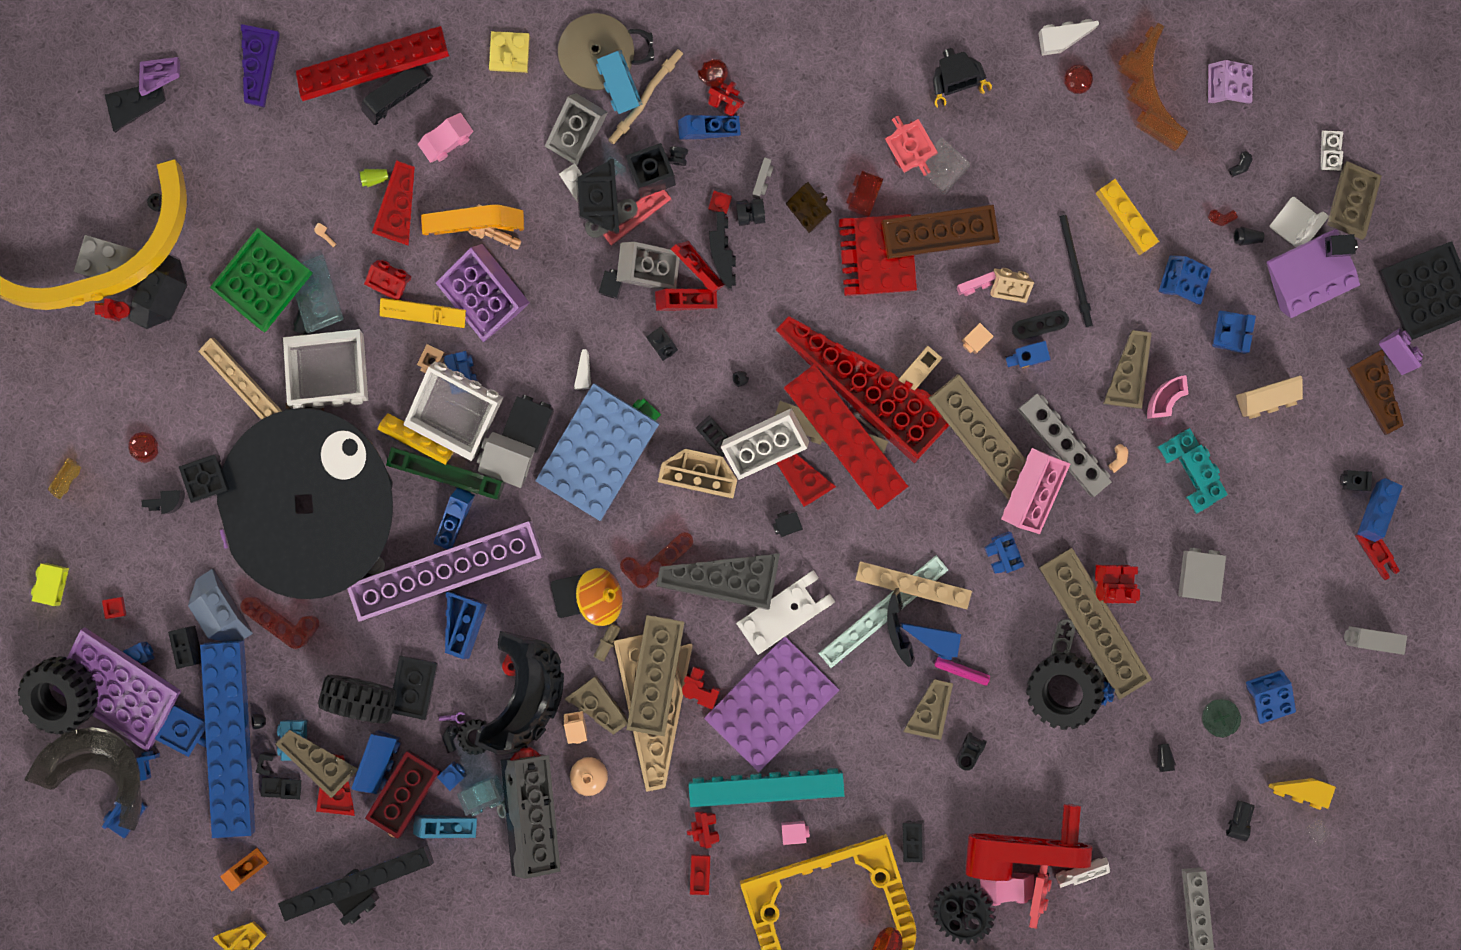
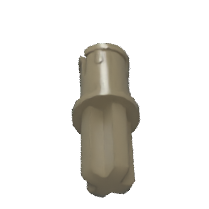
M611 623L604 637L600 638L601 643L594 654V657L598 660L605 661L610 648L614 647L613 642L620 631L618 625Z

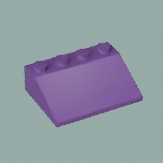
M1338 229L1327 232L1267 261L1279 308L1288 317L1293 318L1360 285L1356 268L1350 256L1326 257L1325 238L1340 235Z
M483 244L471 247L436 282L437 286L455 308L466 310V322L483 342L511 321L530 303Z

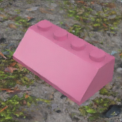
M1032 448L1027 456L1023 470L1019 474V479L1011 493L1010 500L1004 509L1001 519L1018 528L1040 534L1070 463Z

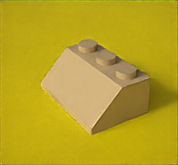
M1302 376L1289 378L1236 395L1242 416H1249V419L1261 416L1260 412L1267 410V413L1278 411V406L1285 405L1287 408L1297 405V401L1303 399Z

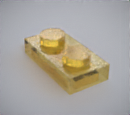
M68 457L49 486L48 491L54 497L61 500L62 496L68 492L73 479L79 475L81 466L75 460Z

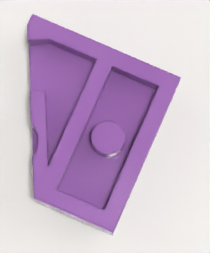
M178 57L140 62L139 92L141 96L180 77V61Z

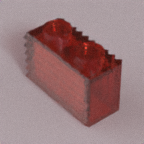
M862 171L861 175L856 174L853 186H856L854 193H849L846 201L849 204L848 209L869 217L883 178Z

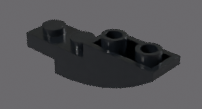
M717 212V231H709L711 255L722 283L728 291H732V286H736V274H732V267H736V255H732V250H724V248H728V236H725V229H728V217H725V212Z

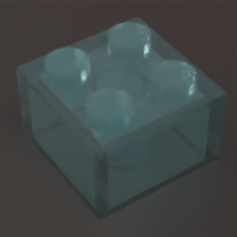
M495 774L461 789L457 796L465 815L471 814L473 817L482 813L487 806L491 809L500 805L503 802L504 791L498 774Z

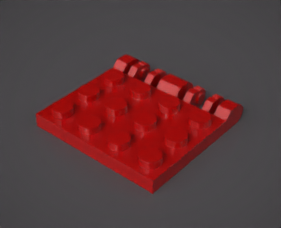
M911 214L839 219V228L854 227V229L840 230V235H855V241L840 242V246L856 248V250L841 251L842 265L857 264V267L843 268L842 272L845 274H858V279L843 280V285L858 284V287H845L844 296L917 291L914 256L887 259L881 222L887 219L908 217Z

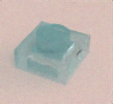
M614 159L615 176L617 174L623 176L627 171L626 167Z

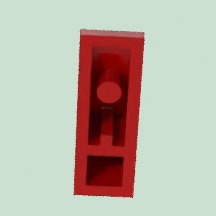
M708 289L659 290L655 292L656 311L716 309L717 291L712 292Z

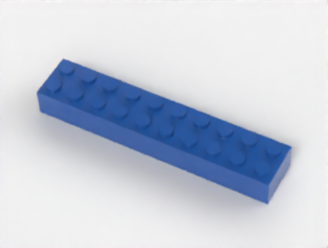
M244 640L206 642L200 645L212 838L251 836L255 832Z

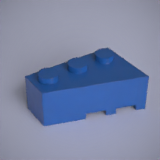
M446 591L447 628L445 629V653L461 659H469L488 604L455 592Z

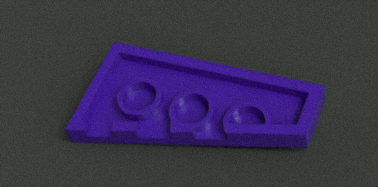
M241 24L244 103L265 108L280 33Z

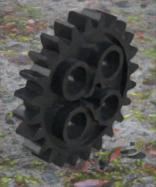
M961 881L957 883V887L953 882L950 884V888L945 886L943 892L940 891L938 897L934 900L936 905L933 906V910L937 911L933 917L938 918L935 925L942 926L939 931L945 930V937L951 935L953 942L958 938L960 944H962L963 940H966L968 945L971 943V940L975 943L978 942L979 938L983 940L985 934L988 935L991 931L990 928H993L994 923L992 921L996 918L995 915H992L996 909L990 907L993 901H987L989 894L983 895V888L976 890V884L972 888L969 887L968 881L964 886ZM968 900H973L976 906L970 905ZM949 901L955 902L957 907L951 906ZM971 919L978 920L979 924H974ZM952 920H957L960 926L955 925Z

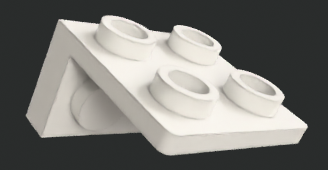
M1291 197L1269 227L1293 246L1298 247L1311 241L1329 216L1325 212L1316 214L1298 199Z

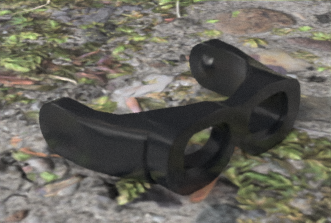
M629 29V34L641 35L649 47L647 57L643 60H633L631 65H641L654 61L652 33L641 29Z

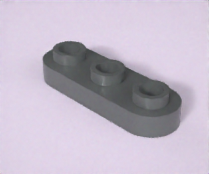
M624 199L617 203L619 226L637 215L638 207L632 199ZM630 205L632 208L630 211H625V206ZM588 221L585 225L587 234L592 238H599L610 232L599 226L596 231H593L591 227L594 224Z

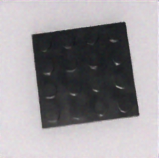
M1452 241L1379 270L1403 331L1406 330L1412 340L1461 320V261Z

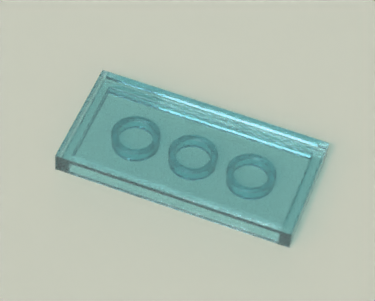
M323 254L302 262L313 274L295 295L307 333L344 319Z

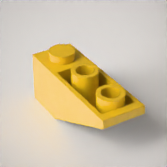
M1313 778L1269 784V788L1274 790V794L1282 797L1285 794L1292 796L1291 800L1303 803V801L1310 802L1309 806L1319 810L1322 807L1329 808L1336 788L1333 785Z

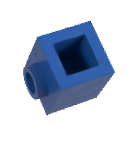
M147 641L123 650V653L141 665L155 659L153 656L154 651Z
M453 761L437 778L451 791L467 774L460 763L456 764Z

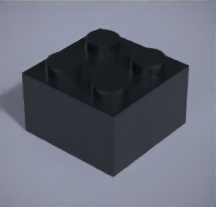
M662 143L625 156L627 167L640 198L676 186L675 175Z

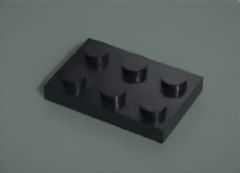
M402 655L399 656L393 684L397 697L392 714L421 720L427 719L438 663Z

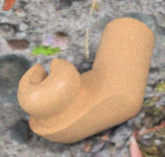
M1122 444L1115 447L1117 459L1108 465L1113 473L1127 463L1129 451Z

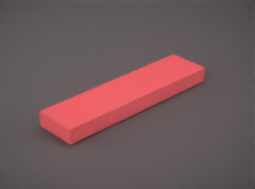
M665 190L640 198L636 201L638 207L637 215L620 225L618 234L608 232L603 236L612 246L669 202L671 197ZM630 206L625 211H630L632 207Z

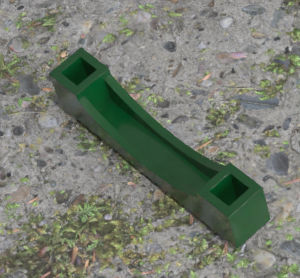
M391 447L386 466L495 500H500L505 484L501 480L449 464L445 465L439 461Z

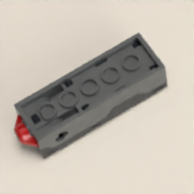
M532 747L522 748L512 758L501 759L500 761L512 876L528 879L561 871L549 755L539 754Z

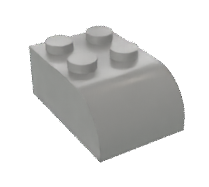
M85 235L74 272L88 277L97 276L118 268L139 251ZM137 284L128 289L136 291Z
M623 242L620 244L616 281L656 289H676L680 258L670 249L638 242Z

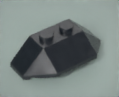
M168 255L155 271L142 280L132 300L129 321L149 329L172 319L188 286L180 260Z

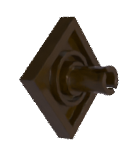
M809 182L805 183L786 202L790 211L808 233L815 230L832 213L826 205L828 202L827 196L822 199L821 197L825 194L821 192L818 194Z

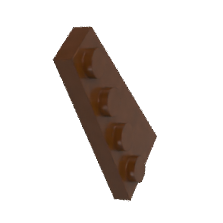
M1382 349L1347 369L1384 435H1388L1404 426L1398 402L1395 400L1394 387L1390 382L1389 369L1385 364V355Z

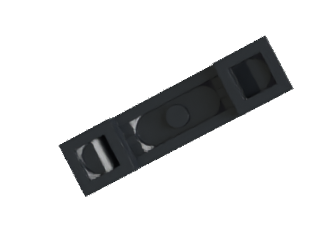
M895 588L887 610L888 631L897 654L908 667H911L915 661L912 643L903 641L897 615L901 611L903 603L899 588Z

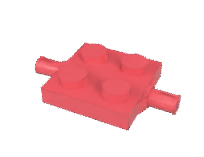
M896 116L897 121L895 118L892 121L897 130L885 138L887 144L904 173L919 166L923 176L927 175V173L929 174L931 171L925 162L938 153L919 119L904 125L900 117Z
M1040 865L1030 911L1029 927L1037 929L1040 915L1047 910L1049 900L1046 899V894L1050 892L1052 880H1049L1050 874H1047L1048 866Z

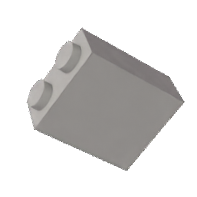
M492 432L489 438L485 437L481 448L484 451L480 453L477 461L480 464L478 472L521 488L527 478L535 448Z
M1190 548L1189 551H1183L1178 596L1221 602L1226 556L1220 555V551L1209 550L1208 553H1201V549Z
M1349 626L1348 630L1345 631L1344 640L1348 646L1405 655L1407 635Z

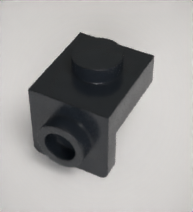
M662 326L646 336L662 361L678 351Z

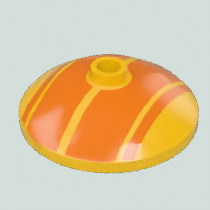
M602 568L588 570L582 575L576 590L577 604L580 612L593 625L605 626L613 623L618 618L623 603L622 590L617 579L612 573Z

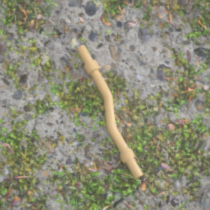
M679 49L669 60L666 59L660 71L647 85L640 98L643 105L634 108L627 118L617 125L616 131L608 139L610 143L615 144L622 134H626L630 129L629 126L643 111L654 88L668 72L670 73L675 68V63L683 55Z

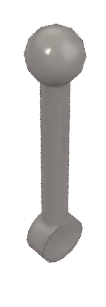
M858 412L853 413L855 418L873 431L877 437L885 438V436L860 417Z

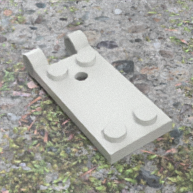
M814 570L773 597L769 610L757 608L736 623L758 655L835 603L830 594L815 603L805 587L819 578ZM792 603L798 604L797 610L791 609Z

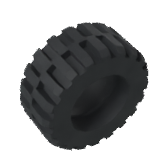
M1060 652L1057 655L1052 654L1039 663L1028 679L1027 684L1029 687L1026 689V695L1030 697L1027 700L1029 706L1033 705L1034 709L1032 712L1035 716L1039 714L1042 717L1040 719L1041 722L1045 723L1047 721L1050 723L1049 727L1056 728V726H1060L1061 730H1067L1068 727L1076 729L1080 725L1083 726L1094 717L1102 704L1104 682L1100 681L1101 674L1099 671H1095V665L1092 662L1088 664L1085 661L1086 658L1082 655L1078 658L1076 653L1072 652L1068 655H1065V652ZM1055 675H1068L1074 678L1082 688L1083 698L1077 706L1066 707L1054 701L1048 689V684L1052 677Z
M59 656L50 657L27 671L20 680V688H18V696L20 698L18 701L19 705L23 708V714L28 716V721L31 724H36V728L40 730L45 729L47 733L63 734L71 732L94 714L97 707L98 699L96 698L98 697V690L95 689V680H92L90 677L92 676L91 673L86 671L82 664H77L71 658L67 659L66 657ZM49 683L57 686L63 692L67 700V707L59 704L53 698Z
M327 675L323 680L318 706L326 712L351 719L373 723H388L392 717L397 693L395 689L378 683L340 675Z

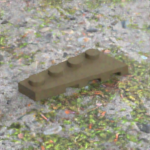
M288 730L275 743L330 798L358 771V768L291 730Z

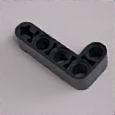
M424 64L402 71L364 98L362 101V112L373 125H377L380 119L386 118L388 110L426 85L433 78V75Z

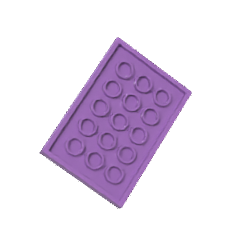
M84 627L80 630L67 659L71 658L77 664H82L85 667L84 669L91 673V679L96 682L95 689L98 690V697L96 698L98 699V704L93 716L148 752L156 741L155 737L164 725L181 690ZM54 685L52 689L65 697L63 692Z
M785 636L704 719L760 772L825 706L839 689Z

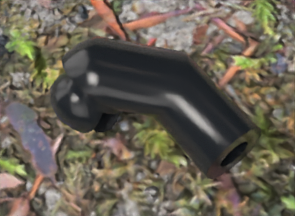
M1248 151L1240 153L1239 165L1228 169L1231 177L1248 171L1253 160L1252 155Z
M454 724L449 725L442 735L447 753L457 750L453 740L459 732V727Z

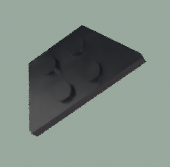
M610 159L576 178L579 218L618 234L619 220L614 159Z

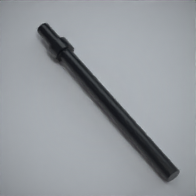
M1062 215L1059 218L1080 302L1079 310L1083 314L1085 327L1087 328L1093 326L1090 314L1092 310L1090 303L1087 302L1067 215Z

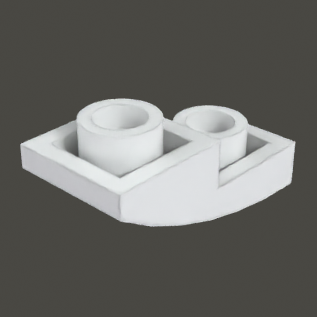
M1322 130L1321 170L1341 171L1343 151H1341L1342 131Z

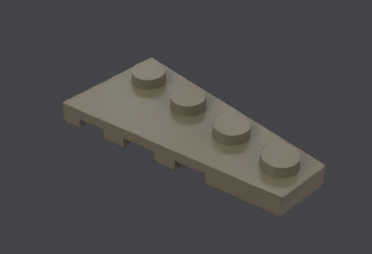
M1135 330L1130 332L1103 404L1142 409L1151 332Z

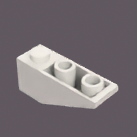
M1086 19L1078 24L1066 22L1062 26L1057 27L1053 24L1043 26V29L1039 32L1042 56L1063 52L1095 30L1099 22Z

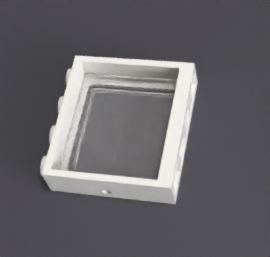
M360 329L283 337L287 405L290 408L305 409V407L321 409L324 408V405L339 407L343 406V403L358 405L362 404L363 401H368L364 336Z
M434 362L427 369L404 426L472 461L481 448L503 397L495 390H488L483 387L478 381L469 380L462 373L452 371L445 364Z

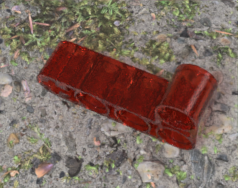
M686 532L679 534L644 567L635 558L626 557L621 561L620 568L637 588H646L658 577L659 573L651 569V564L654 561H658L662 566L672 565L691 548L694 542L693 537ZM681 536L684 538L688 536L690 538L688 540L689 545L684 544L681 546L680 549L683 551L680 553L678 548L672 544L676 542L678 545L682 541L680 539ZM672 548L675 550L676 557L674 559H668L665 556L667 549ZM631 560L634 562L635 566L632 571L624 568L625 561ZM644 574L647 577L645 585H640L637 582L638 575Z
M257 597L245 598L240 605L241 611L293 649L304 647L319 627V620L313 615L302 617L295 626ZM253 602L252 606L255 609H249L250 605L248 603ZM265 612H268L271 616L269 622L263 619ZM307 619L313 622L312 629L306 628L305 622ZM281 623L286 626L284 634L278 629ZM295 635H299L301 637L302 641L300 645H297L294 642Z

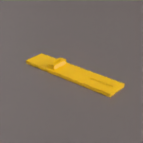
M380 298V316L465 328V309Z

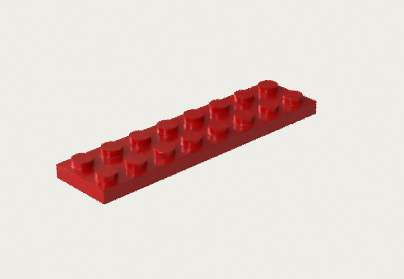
M441 26L296 70L300 97L302 101H306L449 57L443 29Z
M815 364L784 387L791 399L877 510L909 487Z

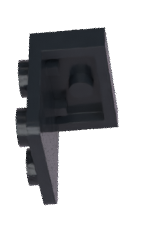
M583 574L551 582L556 612L559 618L582 614L577 604L576 590Z
M355 868L345 876L358 872L359 870ZM371 888L334 902L343 914L340 921L344 926L349 922L351 925L361 918L359 914L364 910L368 913L376 906L375 902L380 897Z

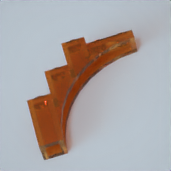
M1157 23L1155 27L1150 26L1145 36L1147 39L1144 43L1140 42L1134 52L1130 51L1128 55L1124 54L1118 62L1120 65L1118 71L1136 82H1133L1127 91L1129 93L1127 99L1143 109L1136 119L1139 122L1136 127L1171 150L1176 151L1185 139L1188 131L1179 125L1167 112L1155 86L1153 74L1154 52L1157 41L1165 27Z

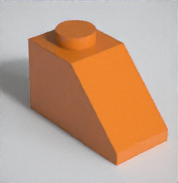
M256 848L220 877L228 888L234 891L269 862L259 849Z

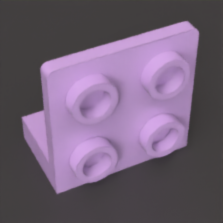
M1228 60L1208 64V102L1217 103L1231 100L1252 103V65Z

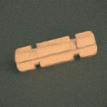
M486 228L484 234L486 236L494 237V240L507 246L510 245V247L516 250L521 245L520 239L512 238L511 235L495 228Z

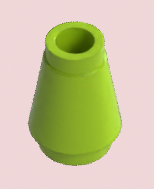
M364 169V171H359L362 187L367 186L368 188L389 180L387 169Z

